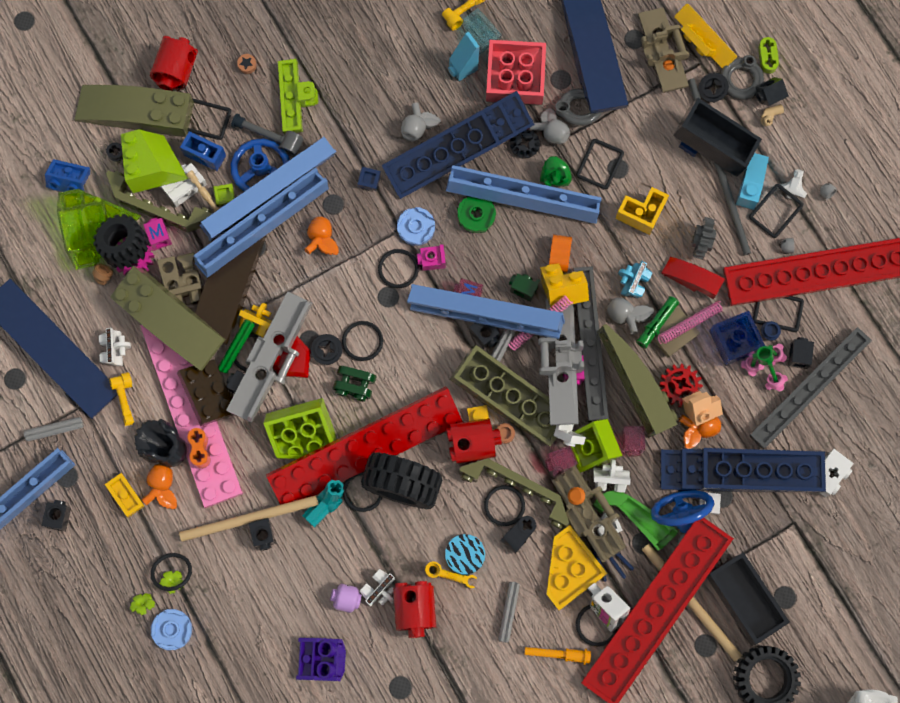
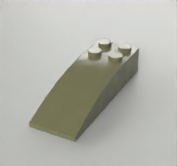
M82 85L75 121L186 137L194 101L189 93L123 85Z
M133 266L110 296L141 325L200 371L205 368L226 340L144 269Z
M607 324L603 325L597 331L648 437L650 438L678 425L675 411L673 409L670 410L667 404L669 399L666 393L661 391L648 368Z
M477 345L471 347L449 380L484 405H487L497 414L551 447L557 437L554 436L556 425L550 426L549 397Z

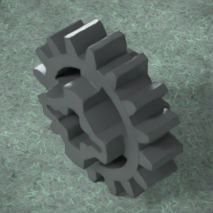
M705 217L701 226H696L691 242L692 247L695 248L693 251L694 258L703 260L705 253L712 250L716 238V230L713 229L715 220Z

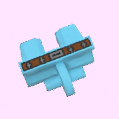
M641 261L640 264L634 263L633 267L627 265L626 270H619L618 275L622 277L620 283L624 284L621 295L625 297L631 295L636 298L643 296L645 288L638 285L640 280L648 282L652 276V272L646 268L647 263Z

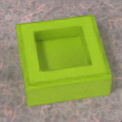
M232 183L213 187L217 207L224 206L235 199Z

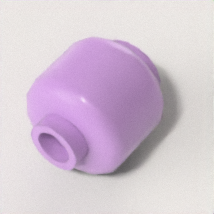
M339 584L337 589L332 590L330 601H334L333 606L336 610L351 613L359 608L362 594L359 593L358 588L355 586Z

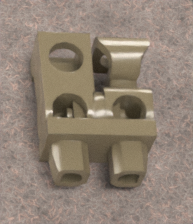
M195 253L177 256V260L183 265L185 273L180 275L175 256L157 260L164 287L180 301L183 302L184 297L190 296L191 304H198L203 287L200 273L198 270H195L193 265Z

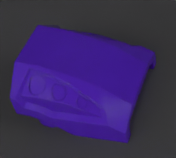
M299 638V668L296 680L341 681L345 672L346 657L343 639Z

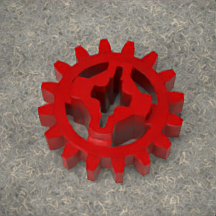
M674 364L672 371L667 368L665 370L666 375L662 374L661 379L664 382H660L659 386L664 388L661 391H664L668 399L671 400L670 405L677 402L678 407H681L683 399L679 398L680 395H691L698 392V389H702L703 385L698 384L702 378L695 376L698 372L697 370L690 371V365L685 369L683 364H680L679 368ZM678 373H681V374H682L681 376H678V377H676V376H673V377H672V375H674V374H678ZM680 382L683 383L682 389L678 388ZM668 386L671 387L673 394L670 392Z

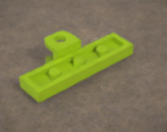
M297 59L278 61L283 133L285 134L286 131L303 132L301 106L310 107L317 105L319 102L318 90L313 82H299Z

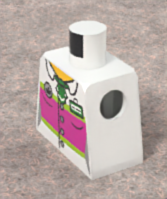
M593 583L586 590L592 597L590 607L612 633L623 624L631 608L609 586L601 590L596 583Z

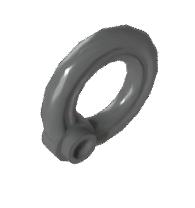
M752 55L736 58L731 64L721 69L720 74L726 77L729 84L728 95L735 99L745 100L753 98L757 93L755 86L764 82L763 70ZM746 60H750L752 64H748ZM737 69L750 72L753 76V83L745 89L737 88L731 81V74Z
M579 88L569 90L555 104L556 115L573 125L585 126L592 124L602 114V112L592 114L589 112L586 115H576L570 111V103L573 100L584 99L587 101L583 89Z

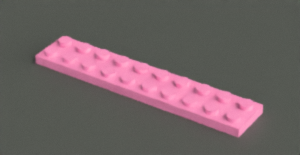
M140 325L177 432L187 446L186 457L204 508L242 495L243 492L218 422L215 421L200 427L177 372L193 365L163 343L143 325ZM193 428L202 429L208 436L206 450L211 460L210 464L203 469L197 468L190 461L192 447L187 436ZM198 434L194 440L199 442V439L202 437ZM199 454L198 462H201V459L204 458L202 454Z

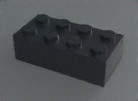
M697 98L690 105L673 135L736 177L747 168L762 140L700 98Z
M744 552L715 569L707 576L708 581L751 646L757 645L790 623Z

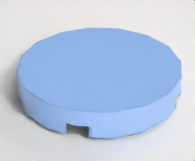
M423 208L407 209L400 215L397 221V232L405 243L412 246H420L427 243L433 237L435 232L434 218Z
M176 609L162 611L154 618L151 625V636L154 642L165 650H178L184 647L192 635L190 618L184 612Z

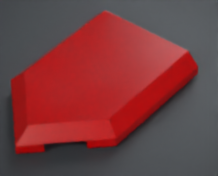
M277 335L273 341L275 344L281 345L285 338L282 335ZM297 336L291 348L300 354L294 358L285 377L308 378L311 351ZM284 351L281 356L278 355L273 365L277 373H279L288 355Z

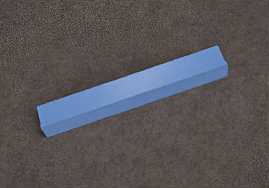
M325 137L321 138L201 221L199 226L211 242L312 169L329 160L337 151L332 148Z
M452 165L446 188L447 192L594 224L597 223L602 199L597 196Z
M316 168L312 169L194 255L195 265L208 278L329 189L328 180L323 178Z
M414 284L411 285V291L407 300L411 304L410 310L556 339H559L563 324H565L564 314L561 312Z
M59 448L54 450L0 497V530L75 466L63 450L61 451Z

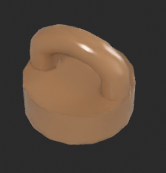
M96 264L92 274L98 284L106 285L111 279L113 271L105 264Z

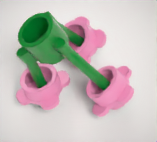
M782 344L762 346L757 350L756 354L749 355L746 361L741 362V368L746 369L748 375L752 377L759 370H763L766 365L769 367L771 374L768 375V383L765 384L767 390L774 389L780 392L784 390V383L788 380L786 375L775 372L773 365L777 362H785L787 360Z

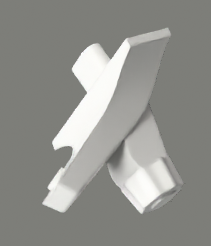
M795 170L794 177L789 182L780 184L794 196L797 195L805 198L807 195L802 188L804 173L802 170Z

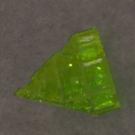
M80 189L58 192L57 216L65 251L75 270L95 266L100 261L101 256L93 244L95 241L93 237L97 234V227L100 228V224L103 221L106 222L107 218H114V215L118 214L120 217L122 214L128 217L131 216L137 221L141 215Z

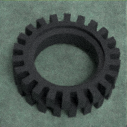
M761 645L757 646V648H750L749 652H744L742 654L743 658H739L737 661L739 663L738 667L734 668L736 676L733 675V680L736 681L734 687L739 691L737 693L738 696L743 699L744 703L793 702L795 700L793 698L794 694L798 695L799 693L796 690L797 686H801V682L798 681V677H801V674L796 670L799 667L793 662V657L788 656L786 651L772 646ZM765 659L774 660L780 665L784 673V683L781 690L769 698L759 697L752 690L749 678L755 664Z

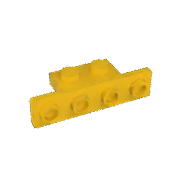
M685 4L675 15V18L683 26L681 28L684 32L683 37L688 42H693L697 46L695 49L701 56H711L721 68L726 65L728 66L737 58V55L690 4Z

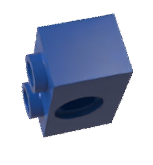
M190 131L180 146L185 157L215 171H218L226 157L222 146Z

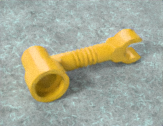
M468 0L454 11L451 8L445 9L442 16L447 21L450 29L454 31L463 24V19L460 15L474 5L483 3L485 0Z
M126 372L121 373L120 376L109 378L111 389H116L124 424L129 426L133 425L134 420L126 399L125 389L132 387L130 373Z
M435 561L429 562L425 566V574L429 578L439 576L465 584L467 588H475L468 584L469 578L477 579L474 575L466 576L444 570ZM430 567L435 568V574L429 572Z

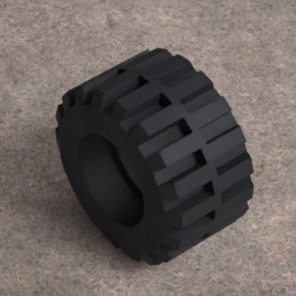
M119 214L114 215V218L109 217L106 222L103 221L100 224V228L97 227V234L93 237L95 240L93 244L100 256L112 267L124 269L127 266L129 268L132 267L133 263L137 264L138 260L145 256L143 253L148 250V236L133 217H128L124 214L121 217ZM127 237L123 243L116 246L121 239Z

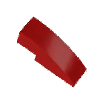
M674 257L669 258L661 272L664 276L694 292L697 290L712 299L715 298L725 280L723 277L702 267Z

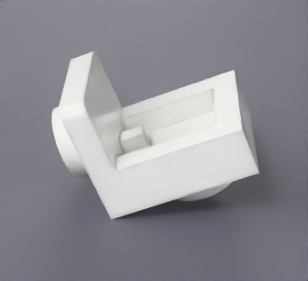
M574 424L556 425L554 436L564 440L563 444L575 447V444L584 445L586 437L572 431Z

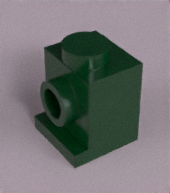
M513 274L509 282L511 286L510 292L531 302L540 285V280L532 281L533 279L526 274Z

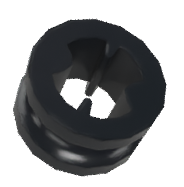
M119 143L109 144L106 149L108 157L114 162L121 161L123 159L122 145ZM114 149H118V151H120V153L117 152L118 155L114 156V154L111 153L114 152Z

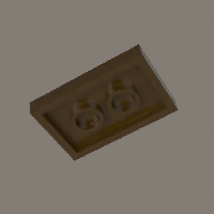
M214 359L210 360L202 371L195 366H191L177 372L200 427L234 415L226 411L232 398Z

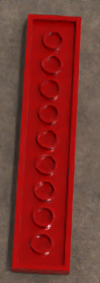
M900 238L724 267L723 273L731 306L900 278Z
M445 386L266 474V477L280 505L308 498L321 493L331 480L343 482L363 472L368 457L374 452L396 456L445 432L446 428L450 427V424L463 421L449 389Z
M705 518L694 522L581 683L607 703H619L734 538Z

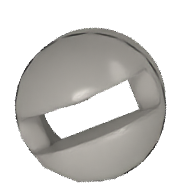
M826 183L820 188V194L826 200H829L837 191V188L830 183Z
M786 238L781 241L780 246L784 253H794V238Z

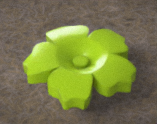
M166 571L163 574L164 578L161 579L159 584L166 587L176 586L183 581L181 580L183 578L182 573L179 571L174 573ZM167 591L169 594L175 593V591Z
M151 594L136 595L133 598V602H131L130 610L132 612L136 611L141 616L146 614V609L150 610L155 607Z

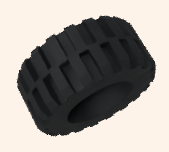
M374 452L368 457L361 479V486L373 494L400 504L420 509H431L435 506L443 479L442 475L436 472V470L415 461L386 453Z

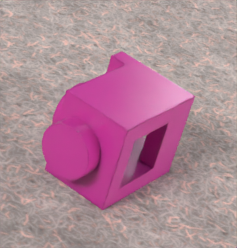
M443 244L420 248L417 260L418 265H422L423 271L446 268ZM434 255L435 257L433 259H429L427 256Z

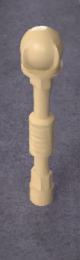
M192 170L186 173L187 177L198 188L200 195L212 207L213 212L219 210L220 208L215 205L206 188L202 187L195 173Z

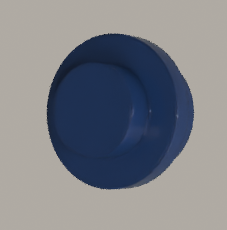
M768 321L761 327V335L768 341L776 340L781 334L780 326L776 322Z

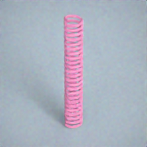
M564 295V298L559 299L557 304L554 303L552 308L556 312H563V309L568 308V305L573 304V301L571 302ZM521 332L517 337L512 338V341L510 340L508 346L516 351V348L521 347L523 343H526L535 334L530 335L529 333Z
M721 301L714 302L707 306V308L700 310L659 334V343L667 344V342L674 340V338L679 337L684 332L686 333V331L691 330L696 325L698 326L703 321L722 312V306L719 304Z

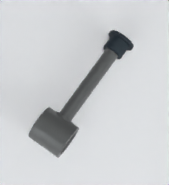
M238 113L235 114L231 123L232 128H245L280 143L278 149H285L288 156L291 157L297 155L304 141L302 136L293 131H286L285 135L281 136L246 121Z

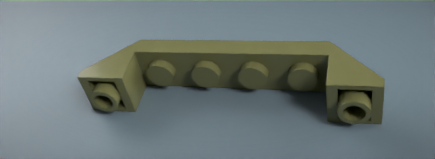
M109 170L106 172L114 197L120 205L151 218H162L164 223L189 233L200 229L201 221L212 215V211L205 207H201V209L194 207L189 220L180 213H177V215L170 213L171 211L166 207L160 206L158 208L153 206L151 201L147 199L139 200L134 194L125 191L128 185L125 182L124 174L121 172H111Z
M489 458L460 468L459 474L467 482H477L483 469H486V473L495 478L499 476L505 479L504 482L512 487L517 485L523 488L522 492L529 496L534 494L540 497V501L549 506L551 503L555 506L548 518L551 521L550 524L558 529L568 526L569 521L559 494Z

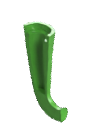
M616 491L603 493L610 506L618 507L642 531L658 551L664 548L678 534L679 531L673 526L660 525L652 520L651 510L631 496ZM596 500L593 507L598 512L603 513V508L598 500Z

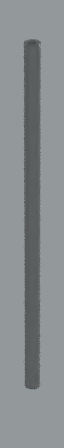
M689 79L688 84L693 100L701 99L695 79ZM714 163L744 256L751 254L750 247L724 168Z

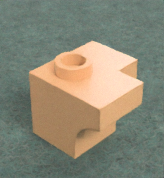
M698 391L682 398L685 414L696 426L723 415L721 399L717 395L710 396L707 392L702 393Z

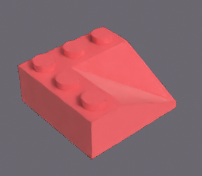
M489 40L486 102H497L517 91L524 104L542 105L546 43Z

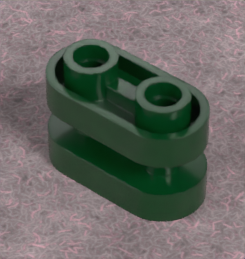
M347 366L338 367L337 375L342 378L341 381H334L332 389L335 390L336 395L346 397L348 394L355 396L354 399L361 402L371 398L372 390L367 387L368 384H375L376 375ZM349 379L361 382L360 386L348 383Z

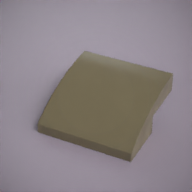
M679 306L675 308L659 330V334L688 318ZM696 327L691 328V330L686 331V333L684 332V334L667 342V344L663 342L660 344L658 336H655L653 340L669 358L684 345L696 338L700 332Z

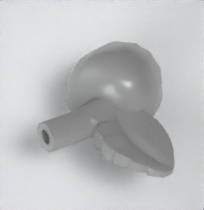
M413 103V115H408L403 119L401 134L408 141H416L422 137L426 128L436 127L441 122V119L429 112L421 114L419 103Z
M551 108L546 109L541 114V123H534L535 125L530 127V130L544 131L545 140L553 144H564L570 136L569 127L563 121L557 119L555 111Z
M620 297L611 300L607 307V312L617 324H625L627 322L631 335L638 333L636 323L647 321L655 311L653 308L644 305L633 307L629 301Z

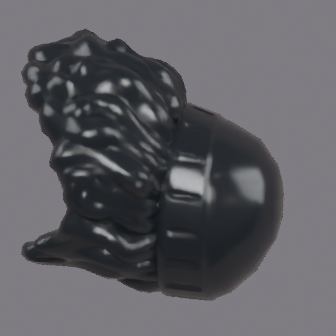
M163 419L158 421L147 420L141 424L140 428L136 429L137 434L134 435L135 450L138 451V455L150 463L158 462L170 468L178 466L185 459L187 446L184 440L178 437L177 429L171 426L169 422Z

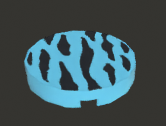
M461 534L454 537L448 543L445 550V559L448 566L455 573L470 575L482 567L485 560V549L477 537Z

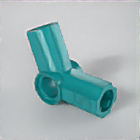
M340 480L328 482L325 489L317 497L318 505L310 507L302 515L314 528L343 502L341 497L344 493V484Z

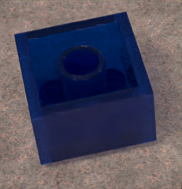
M749 311L714 324L709 330L725 366L756 354L760 347L765 346Z

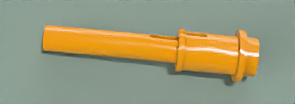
M525 647L524 655L565 659V662L583 663V665H586V663L590 664L591 651H587V649L574 650L566 648V651Z

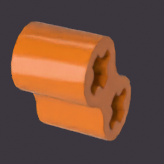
M553 234L548 265L559 263L562 272L567 273L572 237Z
M193 428L187 436L192 447L190 461L197 468L203 469L210 464L211 460L206 450L208 436L202 429ZM199 434L202 438L199 439V442H196L194 439ZM199 454H202L204 457L201 459V462L197 461Z

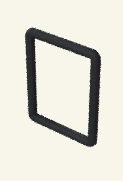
M192 98L194 103L228 112L220 136L188 128V132L218 140L223 139L232 110L228 107Z
M593 139L576 173L577 178L602 189H608L622 160L624 151L598 139ZM594 143L620 153L606 185L580 175Z
M775 184L751 212L749 219L772 238H777L803 208L804 204L782 185ZM779 188L797 202L799 206L774 234L753 216L774 191Z
M793 296L784 297L785 299L798 301L800 305L795 328L779 325L780 329L797 332L800 326L804 300ZM756 302L753 322L763 325L766 321L757 320L760 302Z

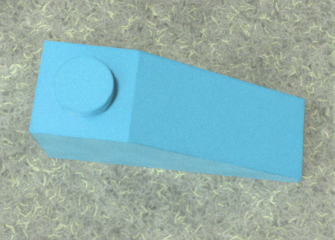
M470 32L465 33L449 58L448 70L459 81L478 70L479 45Z
M754 153L749 165L745 169L736 205L752 210L755 209L762 191L769 157Z

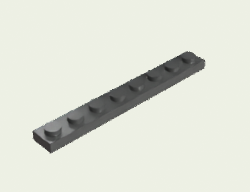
M593 266L573 268V272L583 271L588 283L589 301L576 303L579 336L584 346L581 352L584 359V386L588 422L609 419L601 340L597 332L599 330Z
M857 327L749 437L764 450L872 340Z

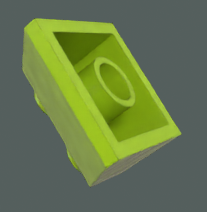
M608 419L594 421L574 431L586 437L584 445L575 444V447L569 446L580 473L609 463L611 459L615 460L623 456Z

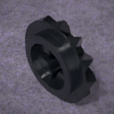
M710 73L701 79L698 87L699 94L705 101L715 103L723 100L728 95L729 84L726 77L722 74ZM713 81L717 87H720L716 89L715 94H713L712 90H708L713 86Z
M525 130L510 139L511 151L520 158H530L540 148L539 136L533 130ZM522 138L525 141H530L528 142V148L525 145H520L522 143Z
M320 335L312 343V356L321 365H331L338 362L342 356V344L334 335ZM330 343V349L333 352H328L324 357V351L321 348H326Z

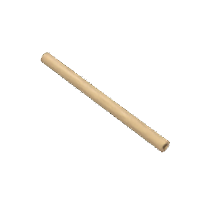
M315 495L179 532L180 539L183 542L251 522L317 506L318 500Z
M648 544L642 551L660 571L665 562L654 548ZM693 597L688 603L689 608L733 661H737L742 654Z

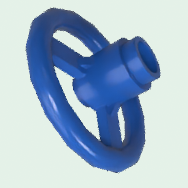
M265 138L252 139L242 144L234 153L230 163L231 176L236 186L244 192L251 188L246 183L255 175L264 176L278 169L269 164L266 154L262 153L261 146L272 148L279 153L283 165L290 161L285 149H278L279 144L275 141ZM254 147V153L249 158L251 168L240 177L238 174L239 160L247 150Z
M686 490L663 497L654 504L650 512L652 520L658 524L677 526L681 533H687L694 522L703 519L712 511L715 503L713 497L706 492ZM698 498L706 501V504L692 506V504L683 501V499ZM675 501L676 505L672 509L673 512L663 516L659 515L660 509Z

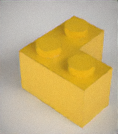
M651 187L644 203L626 195L615 219L650 235L669 195Z
M559 263L540 267L542 287L551 308L554 303L557 304V301L559 302V299L564 298V295L571 302L573 301V304L589 301L588 283L583 271L563 275Z

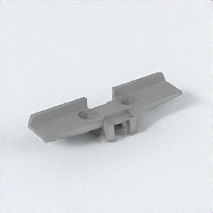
M287 291L264 338L258 337L245 362L249 367L226 410L227 412L252 423L273 382L284 385V378L294 358L300 354L291 347L311 308L312 302ZM275 336H284V342L281 345L275 344L273 341ZM284 351L288 355L276 376L272 367L278 355L281 356ZM260 370L267 373L265 379L258 380L256 378L257 371Z
M546 299V310H550V305ZM573 304L568 305V308L563 309V312L561 311L564 314L565 324H563L560 337H564L566 340L559 341L551 337L538 339V344L541 348V368L539 369V374L549 376L550 426L579 424L577 373L584 370L581 352L584 346L583 341H578L575 344ZM552 349H556V367H549V352H552ZM562 373L566 374L568 380L566 382H559L557 376Z

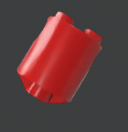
M163 36L150 72L151 79L161 89L173 91V89H186L198 54V50L189 44L190 41L183 37L174 39L169 36Z
M490 418L450 424V427L446 428L447 439L449 442L452 441L453 446L449 447L450 458L456 464L495 458V445H502L500 430H492ZM465 438L468 440L467 444L463 447L458 446L459 440Z
M427 581L415 582V586L407 583H396L395 588H393L396 631H408V638L425 637L424 629L436 628L434 586L431 583H427ZM416 593V599L413 602L412 597Z

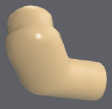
M782 104L764 109L760 118L763 126H770L775 115L784 113Z

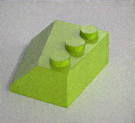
M140 129L121 134L125 182L133 193L188 179L164 135Z
M323 398L266 413L263 422L276 458L298 459L337 440Z

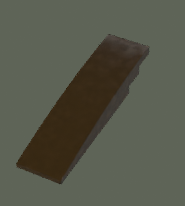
M266 235L206 280L195 313L226 339L223 345L228 344L239 312L243 308Z

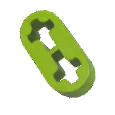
M765 37L758 46L760 67L763 72L771 74L776 71L779 65L776 41L771 37ZM765 44L771 47L769 53H767V48L764 47ZM768 58H770V63L773 64L772 67H769V64H766Z

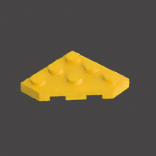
M571 525L554 536L546 595L558 611H560L585 592L593 583L598 582L608 574Z

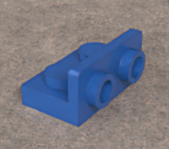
M53 159L45 173L46 187L83 196L84 184L90 175V167Z

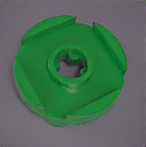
M475 197L463 199L458 206L457 212L459 224L469 232L485 233L494 224L496 218V209L492 201ZM478 209L482 216L475 218L471 212H475Z

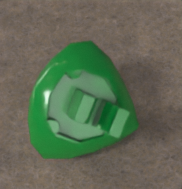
M550 156L542 167L540 182L546 184V186H569L572 176L568 164L557 156Z

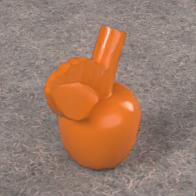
M315 217L307 229V235L312 242L304 249L305 252L311 254L318 247L322 253L337 255L339 253L338 246L330 238L332 235L330 220L325 217Z
M681 415L679 418V422L689 427L683 436L686 449L695 447L701 438H711L718 435L721 430L719 417L698 426L684 415Z
M160 464L154 465L146 478L147 485L152 487V489L142 501L147 506L156 498L162 507L176 509V497L169 490L173 482V471L170 467Z

